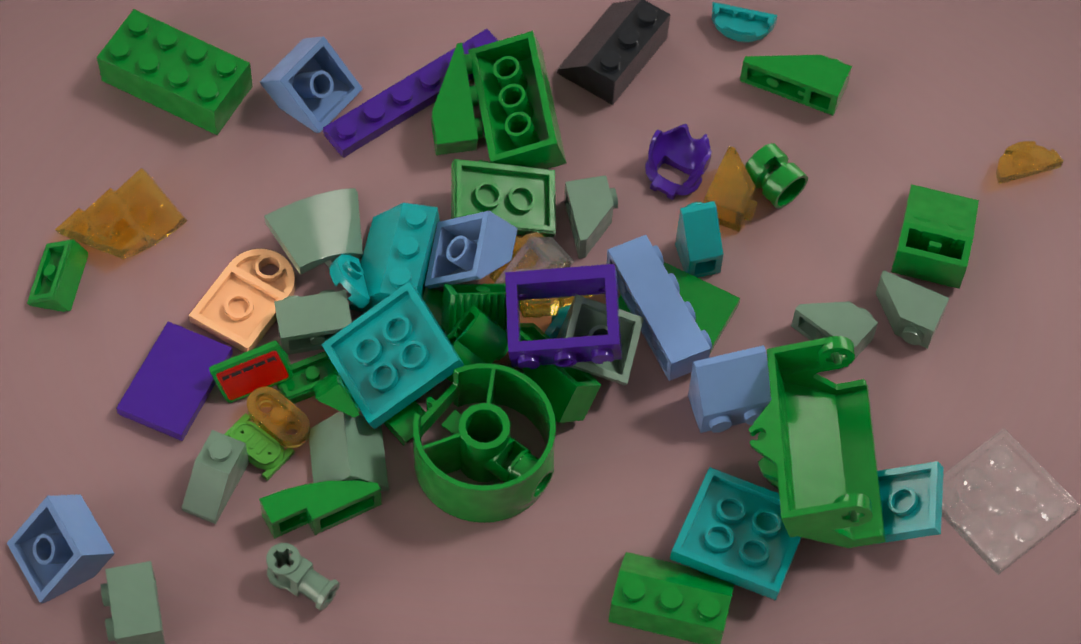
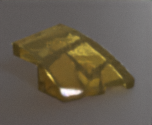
M141 168L116 191L112 188L108 189L85 211L78 208L55 230L65 237L124 260L159 243L188 220L149 173Z

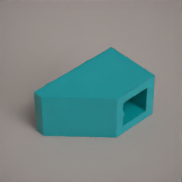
M715 201L706 203L694 202L680 208L675 247L683 270L697 278L721 272L724 253Z

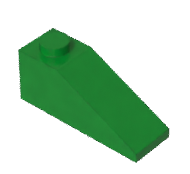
M823 55L745 56L740 81L834 116L848 86L852 66L844 64L838 59H831Z
M520 323L521 341L551 339L536 324ZM555 364L540 365L538 368L531 370L528 367L523 368L525 375L532 379L546 394L553 408L556 422L566 423L585 419L601 387V384L593 376L571 367H560Z

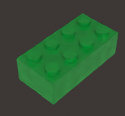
M135 9L132 10L97 56L103 82L215 135L220 133L253 87L249 62Z

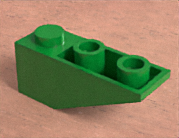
M457 43L432 110L431 128L436 156L477 150L478 138H483L481 118H475L473 106H478L475 85L469 86L468 74L473 73L470 54H464L462 43Z

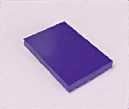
M168 321L116 407L117 414L183 441L216 384L209 368L230 359L233 355L232 347Z

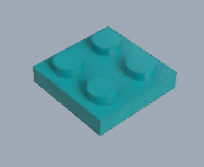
M938 461L878 471L886 542L941 534L944 467Z

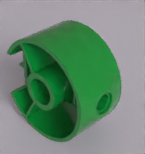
M477 363L455 368L453 370V383L438 400H434L429 396L427 398V412L422 417L415 412L413 418L415 473L423 492L432 503L451 516L479 523L506 520L532 506L543 494L554 474L556 423L553 408L546 394L532 379L510 367L490 363ZM452 403L457 407L479 403L470 406L463 414L454 410L441 424L443 428L453 434L452 436L422 446L421 437ZM494 404L504 405L518 411L536 426L546 445L540 459L535 457L525 446L510 437L508 415ZM461 469L468 478L476 482H490L499 478L504 483L473 485L458 481L446 474Z

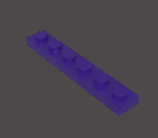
M485 29L462 43L464 54H469V49L498 40L488 29ZM455 48L324 126L323 135L344 158L433 104L438 97ZM473 73L468 74L469 81L474 79Z

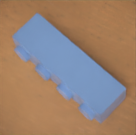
M643 235L608 249L606 264H615L618 290L630 312L644 317L641 332L667 379L671 381L691 373L694 361L709 358L712 342L708 333L705 330L701 331L696 323V315L690 302H684L676 277L673 273L668 274L665 269L664 259L657 245L652 246L647 235Z

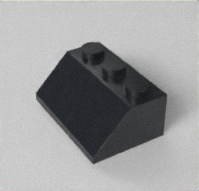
M646 0L612 3L559 66L557 74L613 105L667 39L670 14Z

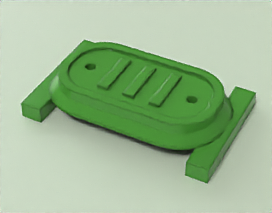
M245 413L224 435L246 443L249 462L259 469L266 470L262 477L268 481L292 457L295 451L291 447L284 451L283 445L257 424L250 422L251 417Z

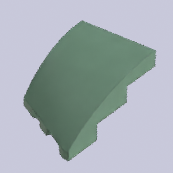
M355 188L317 194L286 205L264 216L265 224L300 275L323 263H326L330 269V265L341 254L351 255L358 259H361L363 256L358 192Z

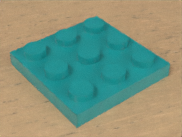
M410 281L321 344L368 424L374 429L453 374L455 368L464 366L416 287Z
M709 467L673 546L670 560L776 600L802 537H789L781 519L779 493Z

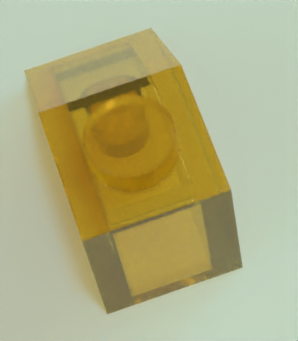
M729 146L703 203L715 201L719 225L740 232L745 220L751 222L758 202L753 201L755 185L737 150Z

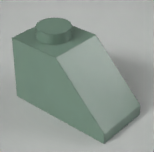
M606 175L565 182L564 203L579 259L585 258L611 225L613 209L618 208L615 188H609Z
M883 270L877 286L876 296L894 334L902 337L909 344L920 345L928 349L944 315L949 298Z
M850 301L799 304L795 308L791 327L809 340L831 336L847 337L854 343L856 359L873 340L878 321L866 309L858 308Z
M211 431L195 460L183 501L182 511L213 524L217 523L249 464L246 443L217 431Z

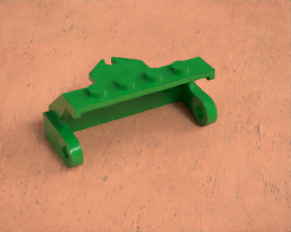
M831 336L767 349L771 401L749 428L751 436L759 433L757 441L750 440L749 443L755 451L764 456L758 461L763 476L768 483L779 490L781 519L789 537L799 536L845 548L886 542L867 382L865 379L836 384L816 374L844 368L852 364L855 360L854 343L847 337Z

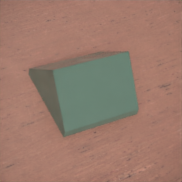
M576 295L556 338L608 335L606 304ZM619 309L622 359H616L612 362L605 361L603 364H596L592 361L577 362L570 367L622 385H627L644 317Z
M339 411L308 429L313 483L346 480L377 482L381 491H389L381 425L374 429L368 424L364 416L358 415L354 418Z

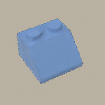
M324 36L302 39L260 81V84L281 110L315 133H320L323 127L328 125L363 89Z
M491 211L438 222L425 287L432 289L442 287L444 284H457L482 279L512 260L518 228Z
M764 345L693 362L688 398L700 433L708 431L719 433L733 425L742 423L752 425L770 403L768 360Z
M81 494L47 496L7 542L40 603H46L94 578L115 554Z

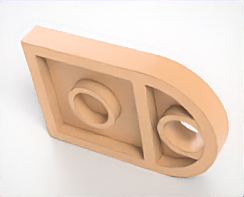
M253 249L239 254L229 263L189 314L190 322L244 353L255 349L277 320L274 301L283 300L288 296H293L295 293V275L290 262L281 254L268 249ZM269 264L276 265L279 268L278 272L273 275H264L260 272L262 267Z

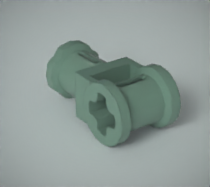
M279 543L269 549L266 559L268 566L267 576L269 582L274 587L287 589L297 597L300 593L315 602V607L320 611L331 603L340 587L339 581L336 579L330 581L313 570V563L301 556L294 545Z

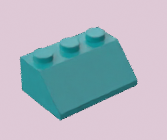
M401 203L373 217L360 263L364 271L363 275L370 302L363 309L350 302V310L367 312L409 281L416 287L423 299L437 223L440 222L438 207Z

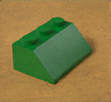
M625 552L611 602L608 622L698 644H721L734 584L688 566Z

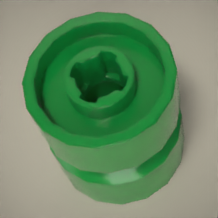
M770 143L752 155L743 168L742 174L756 189L763 188V196L775 208H782L799 196L808 182V176L795 163H788V156L775 143Z

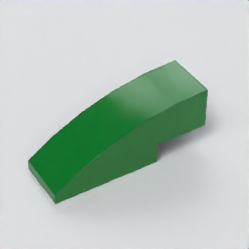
M356 480L309 483L284 489L259 499L261 514L274 539L306 524H309L313 534L317 535L382 505L381 488L377 482Z

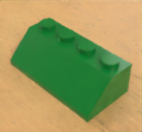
M530 31L469 49L490 162L549 169L567 164L544 55L534 32Z

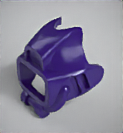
M682 124L666 132L657 129L651 139L648 151L649 158L645 164L646 175L652 182L650 189L666 194L667 198L674 200L676 195H688L695 192L702 183L701 176L706 171L711 160V148L707 134H704L699 139H694L690 135L687 124ZM665 163L690 175V177L682 185H679L662 177L657 171Z

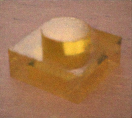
M557 298L521 300L520 311L523 318L558 315L560 303Z

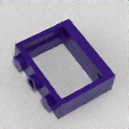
M615 264L505 272L508 354L512 367H519L521 369L528 367L531 370L538 368L540 365L555 364L560 367H570L577 362L592 361L596 364H603L605 361L612 362L616 359H622L618 283ZM606 294L608 335L521 341L519 300Z

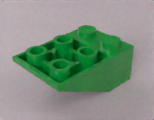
M911 184L891 272L960 289L968 266L974 238L979 200Z

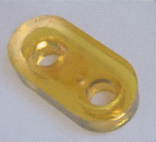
M260 387L249 395L247 409L250 419L277 440L280 445L287 448H296L303 445L309 439L310 422L307 415L278 390L272 387ZM263 407L272 408V410L267 413L260 411ZM289 429L298 430V432L294 435H289L286 433Z

